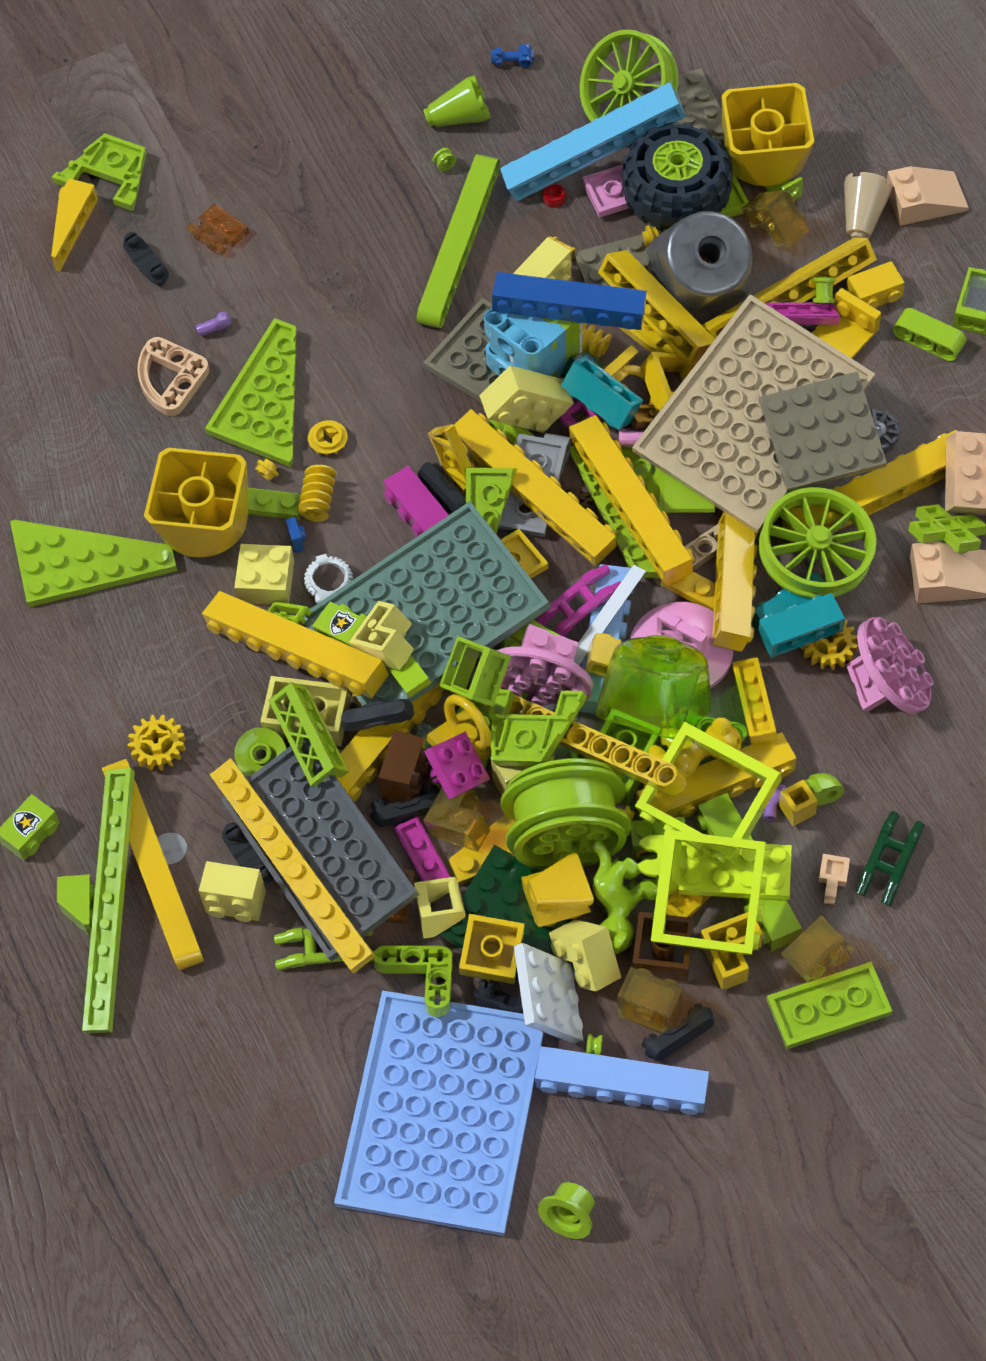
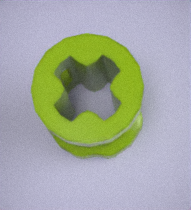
M814 277L816 296L813 298V302L835 303L833 283L836 282V278Z

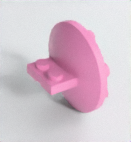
M671 602L650 610L635 625L629 642L630 661L637 676L655 691L677 697L698 695L716 686L729 671L734 650L712 645L714 612L702 605L690 602Z
M872 617L859 626L857 633L861 656L846 664L852 682L855 684L862 709L869 712L889 700L900 710L909 714H917L925 710L930 704L931 686H933L934 682L923 665L925 658L921 651L914 649L912 644L902 634V630L896 622L890 623L881 617ZM920 666L924 673L918 675L917 667Z
M531 624L526 629L521 647H506L497 650L512 656L501 687L505 690H511L514 695L521 698L524 691L528 693L526 700L544 708L546 705L557 706L561 691H583L587 696V701L591 696L593 681L584 669L573 662L578 642L560 635H554Z

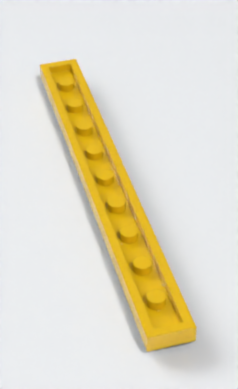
M230 758L212 772L210 776L350 971L353 973L357 972L376 957L236 763Z

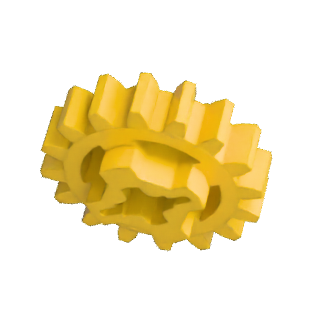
M846 619L842 632L801 647L804 650L805 658L812 657L811 665L819 662L821 663L820 669L830 665L831 670H834L835 664H839L843 668L845 667V660L852 661L853 653L857 652L858 645L856 644L858 640L857 635H854L855 628H847L848 621Z
M151 715L149 722L142 718V726L134 725L133 730L135 734L128 735L130 740L128 748L133 760H138L140 767L145 766L147 763L151 771L155 765H158L160 770H163V764L166 763L172 767V759L180 760L179 751H185L186 749L183 743L186 741L184 733H182L181 725H176L173 718L166 721L165 715H161L159 720H156L155 716Z

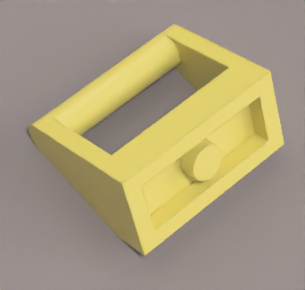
M449 877L414 883L415 889L420 894L416 897V903L424 938L435 937L465 918L466 914L457 878ZM450 893L453 909L431 912L430 904Z

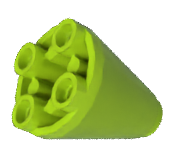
M475 75L465 78L430 103L428 108L423 109L430 127L434 125L441 127L478 123L491 118L488 106L485 105L483 100L485 99L484 92Z

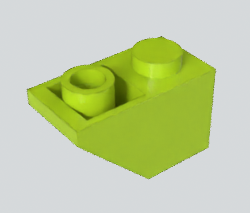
M90 874L57 877V903L61 912L87 935H91L95 884Z

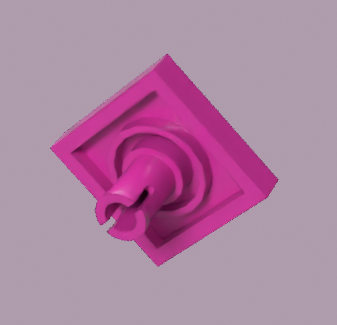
M466 731L424 751L433 768L431 770V778L437 775L433 782L442 785L448 799L490 780Z

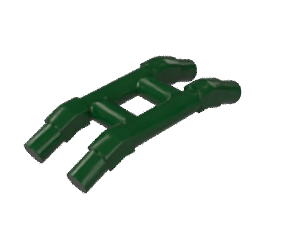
M891 811L885 820L855 891L860 895L866 896L876 870L889 874L891 877L881 900V903L891 906L909 861L925 828L923 822L916 821L907 837L906 843L892 838L891 834L899 819V814L895 811ZM886 847L901 852L896 865L881 860Z

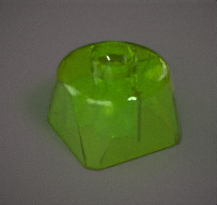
M651 635L628 639L615 647L607 667L595 713L604 720L667 739H675L684 722L695 726L711 712L709 665L704 654L697 648L673 637Z

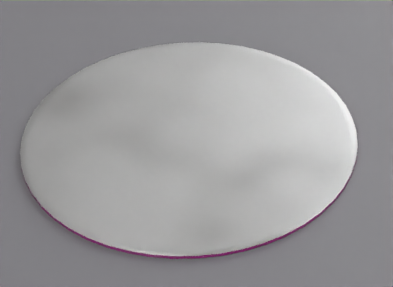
M166 833L157 838L167 864L177 863L185 856L187 844L181 835Z

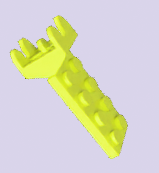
M664 835L646 836L639 842L641 848L647 852H655L657 854L644 858L638 864V869L641 873L657 878L647 879L657 887ZM676 841L669 897L679 890V895L750 898L756 855L755 850L741 849L734 863L727 860L723 863L710 856L711 851L704 847L698 850L684 841L681 844ZM765 844V849L770 850L769 866H763L762 877H767L765 894L759 893V899L789 900L792 845Z

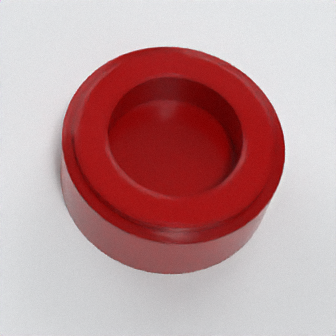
M551 184L545 187L542 192L543 203L550 208L562 206L566 201L565 189L558 184Z

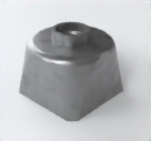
M702 211L687 216L656 237L647 248V255L660 284L692 316L747 295L752 275V247L744 229L727 215L713 211ZM699 254L709 258L712 264L706 263L704 260H702Z

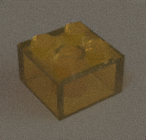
M630 967L618 994V1017L662 1034L666 1030L674 1028L682 1010L683 987H680L672 979L665 978L663 980L655 977L652 972L644 968L635 969Z

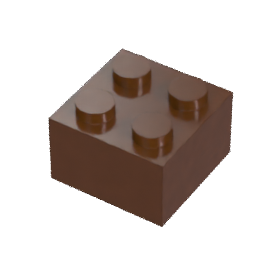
M398 731L393 732L378 776L383 800L390 803H406L415 797L422 796L423 784L421 782L423 776H428L431 767L424 752L427 750L425 738Z
M639 912L632 975L688 982L692 948L651 942L654 913ZM666 915L664 934L693 938L694 918Z

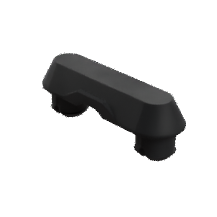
M136 232L127 233L123 242L124 250L149 281L158 286L163 285L169 277L167 268L154 255L146 242L140 236H137Z
M426 462L423 464L418 472L419 479L451 513L466 504V495L463 496L453 485H450L445 480L443 468L438 463L431 464Z
M407 699L368 703L345 711L341 717V725L346 731L354 732L374 726L411 720L414 716L413 704Z
M431 784V788H428V786L423 788L422 796L415 797L406 803L397 802L387 805L386 800L379 799V803L375 800L370 805L372 809L370 818L379 827H386L417 816L421 817L440 811L443 807L445 796L439 792L438 786Z
M237 823L227 824L222 832V839L239 866L260 869L264 886L269 885L273 880V876Z
M487 979L479 981V988L474 991L478 1006L524 1014L521 997H513L506 992L495 990L497 984L493 980H490L489 983Z
M700 1003L695 1004V1008H689L688 1017L683 1019L681 1024L675 1028L668 1029L659 1036L649 1034V1038L645 1037L642 1041L645 1055L651 1059L663 1060L709 1030L714 1024L712 1010L709 1007H703Z

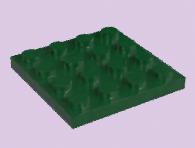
M493 845L462 896L466 914L465 918L440 933V937L463 949L469 914L524 923L522 943L555 956L551 948L552 942L549 933L577 919L569 918L556 922L550 927H538L524 893L521 877L541 872V870L522 864L511 853ZM517 972V973H516V980L519 981V979H518V972Z

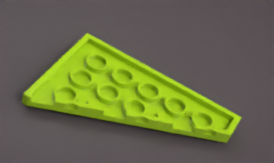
M276 318L273 319L205 427L207 435L288 467H291L293 464L296 326Z
M570 446V456L605 523L615 531L617 546L628 567L631 569L635 565L645 570L646 572L642 578H660L575 447ZM621 446L622 455L624 458L628 457L631 460L636 476L640 475L643 478L648 494L652 493L655 496L660 512L664 511L665 472L634 453L632 447Z
M19 520L10 521L28 607L178 571L173 549L167 544Z

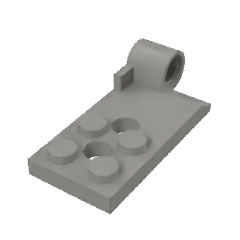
M546 433L544 438L518 434L516 445L524 451L525 457L530 461L535 460L542 467L545 475L548 477L553 476L559 482L569 457L571 438ZM510 492L498 529L513 532L520 529L523 534L545 537L548 524L532 510L528 513H522L519 507L524 503Z

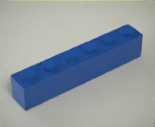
M497 272L492 293V311L503 314L510 313L527 317L534 316L551 320L619 327L628 330H642L647 291Z

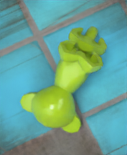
M596 840L592 843L591 847L599 856L600 866L593 879V892L596 898L606 907L608 918L600 925L608 927L616 955L630 948L636 939L634 926L629 921L628 916L644 898L651 901L656 900L658 887L647 879L636 884L637 882L634 878L640 874L638 864L628 857L623 862L616 858L611 863V857L607 848ZM633 879L627 887L623 885V880Z

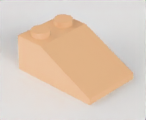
M913 166L888 171L886 183L888 185L892 184L889 200L899 226L969 210L954 171Z
M943 542L912 544L909 561L917 604L986 598V550L979 549L968 551L967 553H958L947 543Z

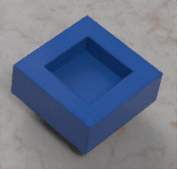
M295 517L285 519L294 552L304 551L303 540L307 538L303 525L298 526Z

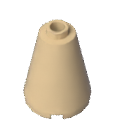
M860 172V175L855 177L851 173L845 177L846 234L850 239L854 237L870 238L891 194L892 184L888 185L885 177L869 172Z

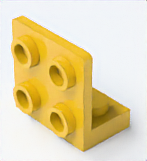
M841 288L835 295L834 304L841 317L839 324L818 325L812 334L853 359L879 330L881 312Z

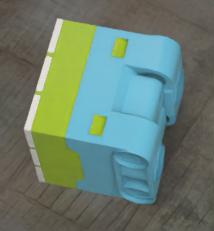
M492 308L484 315V330L486 336L490 339L485 348L486 363L499 376L511 365L560 378L570 356L582 352V323L551 320L534 316L527 317L510 313L503 314L492 311Z

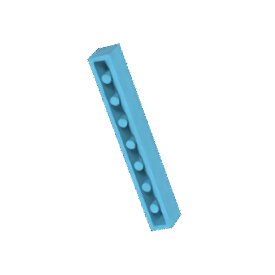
M671 83L660 86L656 90L638 97L634 101L615 109L601 118H597L591 123L575 129L571 133L553 140L549 144L500 168L507 189L517 202L633 144L638 137H644L646 131L654 127L657 129L662 128L664 124L675 123L685 118L686 114L678 94Z

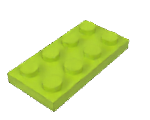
M872 962L768 995L766 999L786 1050L892 1015L891 1006Z

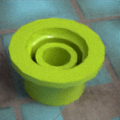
M566 1182L559 1185L553 1196H547L540 1201L538 1213L546 1226L554 1232L567 1238L581 1239L591 1232L592 1222L589 1215L594 1208L595 1201L590 1192L582 1186Z

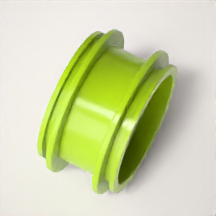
M579 758L548 761L521 771L509 781L501 797L503 813L516 822L506 834L507 848L522 864L543 870L572 853L578 854L582 867L599 863V856L591 847L592 843L596 840L607 848L610 857H612L623 848L626 838L631 831L630 818L622 810L616 808L625 795L623 780L607 764Z

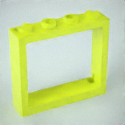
M684 722L662 760L674 764L688 740L764 781L763 786L732 837L747 840L782 780L780 772ZM649 785L646 786L635 805L640 812L639 817L645 819L650 824L656 821L664 825V831L666 829L702 834L651 806L650 803L658 789ZM686 842L698 850L704 847L711 851L710 856L723 863L726 860L734 863L741 851L739 848Z
M665 829L651 942L752 956V950H758L760 933H755L756 921L762 922L764 905H758L759 893L765 894L767 877H762L763 866H769L770 850L765 849L766 842ZM676 841L756 851L745 945L664 934Z

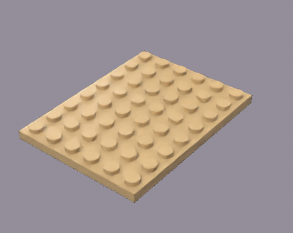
M750 294L632 447V451L758 534L763 527L770 508L777 500L788 494L760 407L759 397L857 371L865 391L875 378V373Z

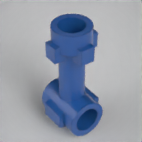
M522 44L518 47V51L502 52L501 48H495V50H491V64L502 65V61H519V66L530 67L532 61H534V50L528 44Z

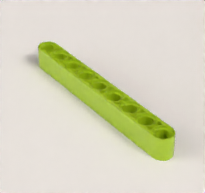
M478 154L474 157L421 299L416 318L418 324L442 328L499 173L500 159Z

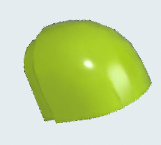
M817 773L810 775L809 779L805 780L818 800V806L834 802L844 793L842 784L831 774Z

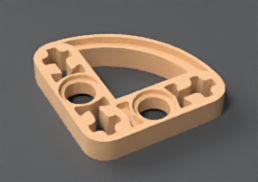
M154 337L147 341L138 361V378L146 399L154 408L167 416L180 414L209 374V365L206 358L160 337ZM176 355L184 357L180 362L175 363L171 361ZM152 361L178 372L162 396L153 388L149 380ZM183 382L191 383V386L186 390L178 388Z

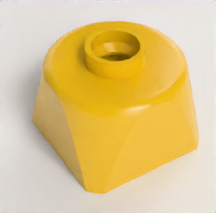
M789 83L728 89L723 93V145L726 147L727 156L731 157L732 174L756 186H776L792 180L802 171L815 142L806 92L802 85Z
M166 448L158 455L144 517L166 544L182 555L202 558L225 552L242 537L247 524L248 481L246 461L241 455Z

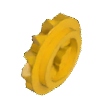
M332 420L321 421L315 424L308 434L310 448L314 449L316 454L323 453L326 457L331 453L337 455L340 449H345V444L348 441L345 427ZM324 433L329 438H332L331 444L328 441H324Z

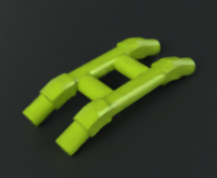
M294 928L274 935L276 945L303 940L305 942V954H293L276 960L275 965L278 971L311 964L331 963V961L324 952L316 953V942L308 928ZM373 931L366 936H372ZM338 956L332 962H341L343 959Z

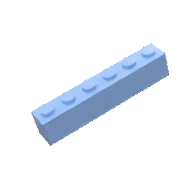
M608 565L610 574L597 581L595 593L608 585L611 586L618 581L622 582L630 568ZM608 600L601 603L591 612L589 627ZM625 600L603 633L610 634L620 640L621 638H626L627 623L624 622V616H629L631 600ZM620 645L617 659L619 661H622L624 645ZM587 655L583 659L582 669L585 668ZM615 668L610 678L588 673L593 681V689L590 698L584 702L579 712L608 716L609 706H614L616 691H613L612 688L613 683H618L620 668Z
M540 1046L535 1085L536 1088H540L545 1093L561 1091L567 1092L570 1096L576 1098H583L587 1095L596 1097L597 1100L603 1102L619 1100L624 1101L625 1104L630 1106L645 1104L652 1105L654 1109L667 1111L671 1108L678 1109L687 1115H696L697 1113H704L709 1072Z

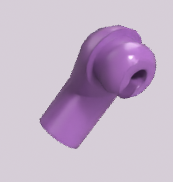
M220 312L216 318L196 325L198 334L204 336L228 328L231 324L229 314L227 312Z
M780 784L763 811V819L765 821L772 822L777 820V804L780 799V791L788 788L785 785Z

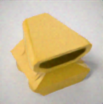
M577 853L569 854L544 871L521 877L524 893L538 927H550L556 922L569 918L577 919L582 914L591 912L589 906L593 904L594 898Z

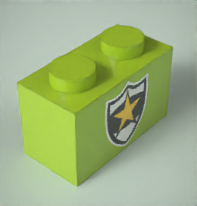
M329 602L312 627L320 634L353 647L349 641L367 616L353 613L344 604L339 606Z
M31 794L0 827V843L25 861L29 855L31 856L37 852L40 844L47 836H51L57 830L60 821L56 812Z

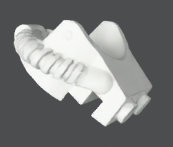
M326 554L316 556V561H313L308 566L309 568L306 569L304 574L306 589H308L309 593H312V596H315L317 604L353 580L352 570L345 561L338 559V557H327ZM329 563V565L336 566L343 572L345 578L339 588L334 591H326L315 585L313 575L319 566Z

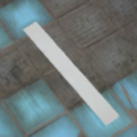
M635 565L632 566L578 642L574 663L577 665L581 664L588 654L589 644L596 633H603L646 572L645 570Z

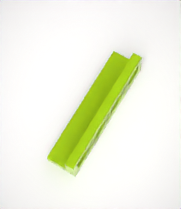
M290 682L268 700L310 786L316 787L330 775L342 778L349 772L306 686ZM288 696L290 700L288 712H284L279 703ZM294 717H298L300 720L298 733H294L291 728ZM304 738L309 739L311 742L309 755L304 754L302 751ZM315 760H319L323 770L315 776L312 771Z

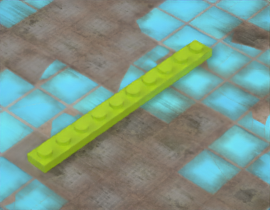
M131 768L108 769L105 775L82 1031L85 1033H110L113 1029L135 771Z

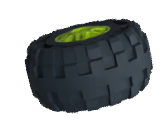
M674 123L664 124L662 128L658 129L654 127L646 131L644 137H638L631 145L629 154L625 155L622 170V187L625 201L638 219L644 224L651 223L652 227H656L660 231L668 229L681 219L698 212L713 211L719 213L726 207L732 190L731 157L727 156L726 147L717 137L713 138L710 131L702 127L697 129L693 127V124L683 123V125H674Z

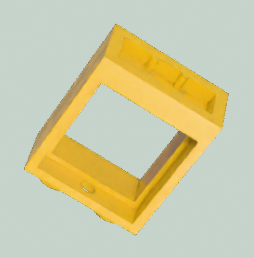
M651 352L640 366L657 414L674 394L669 388L664 372L680 373L682 381H684L695 366H688L676 353Z

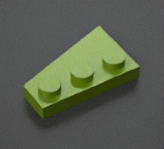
M466 468V503L470 501L495 534H497L517 468Z

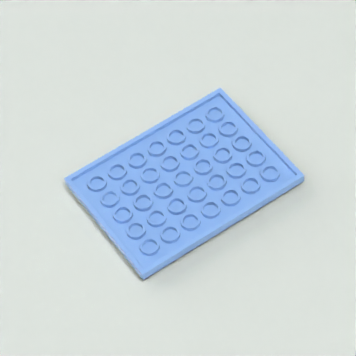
M382 991L335 1197V1207L505 1236L544 1032L526 1026L524 1014L451 1002L450 1010L446 1015L433 1017L426 1012L425 997ZM436 999L435 1005H440L441 1000Z

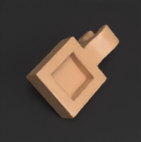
M823 854L818 883L826 884L824 904L835 905L837 886L846 887L850 858Z

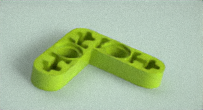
M381 946L373 952L376 956L373 958L374 968L380 973L426 974V1012L433 1017H442L449 1012L453 973V957L449 948L445 946ZM410 956L420 958L416 963L406 962V959ZM438 958H443L441 962H438ZM439 977L446 980L442 985L432 983L433 979ZM436 995L441 997L440 1005H435Z

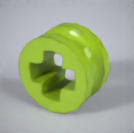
M442 148L433 156V163L437 165L440 171L444 172L454 166L456 157L449 148Z
M588 1034L586 1053L601 1055L603 1035L595 1038L592 1034Z

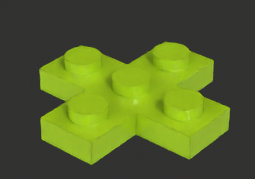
M939 505L917 507L915 516L920 521L910 522L908 531L919 542L927 543L944 540L958 553L979 550L981 540L976 536L986 534V524L974 514L951 516Z

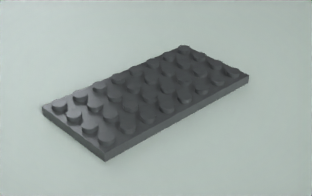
M304 738L302 751L304 754L309 755L311 742L309 739ZM290 746L247 778L362 938L420 895L336 776L330 775L316 787L310 786ZM319 760L314 761L312 770L316 776L323 770ZM225 796L222 797L221 801L327 958L332 962L340 955Z

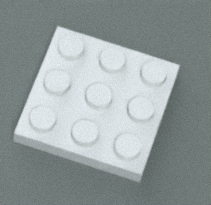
M524 943L514 946L525 1025L573 1044L583 1041V1023L579 1016V998L575 990V972L571 963Z

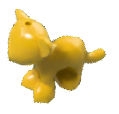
M717 718L706 729L705 733L741 752L740 733L726 718ZM672 727L663 728L660 735L661 745H667L669 748L678 731ZM687 740L673 765L688 778L696 771L699 763L705 757L711 755L718 759L721 758ZM652 745L648 753L663 759L666 751L660 746ZM725 761L731 767L738 768L735 765Z

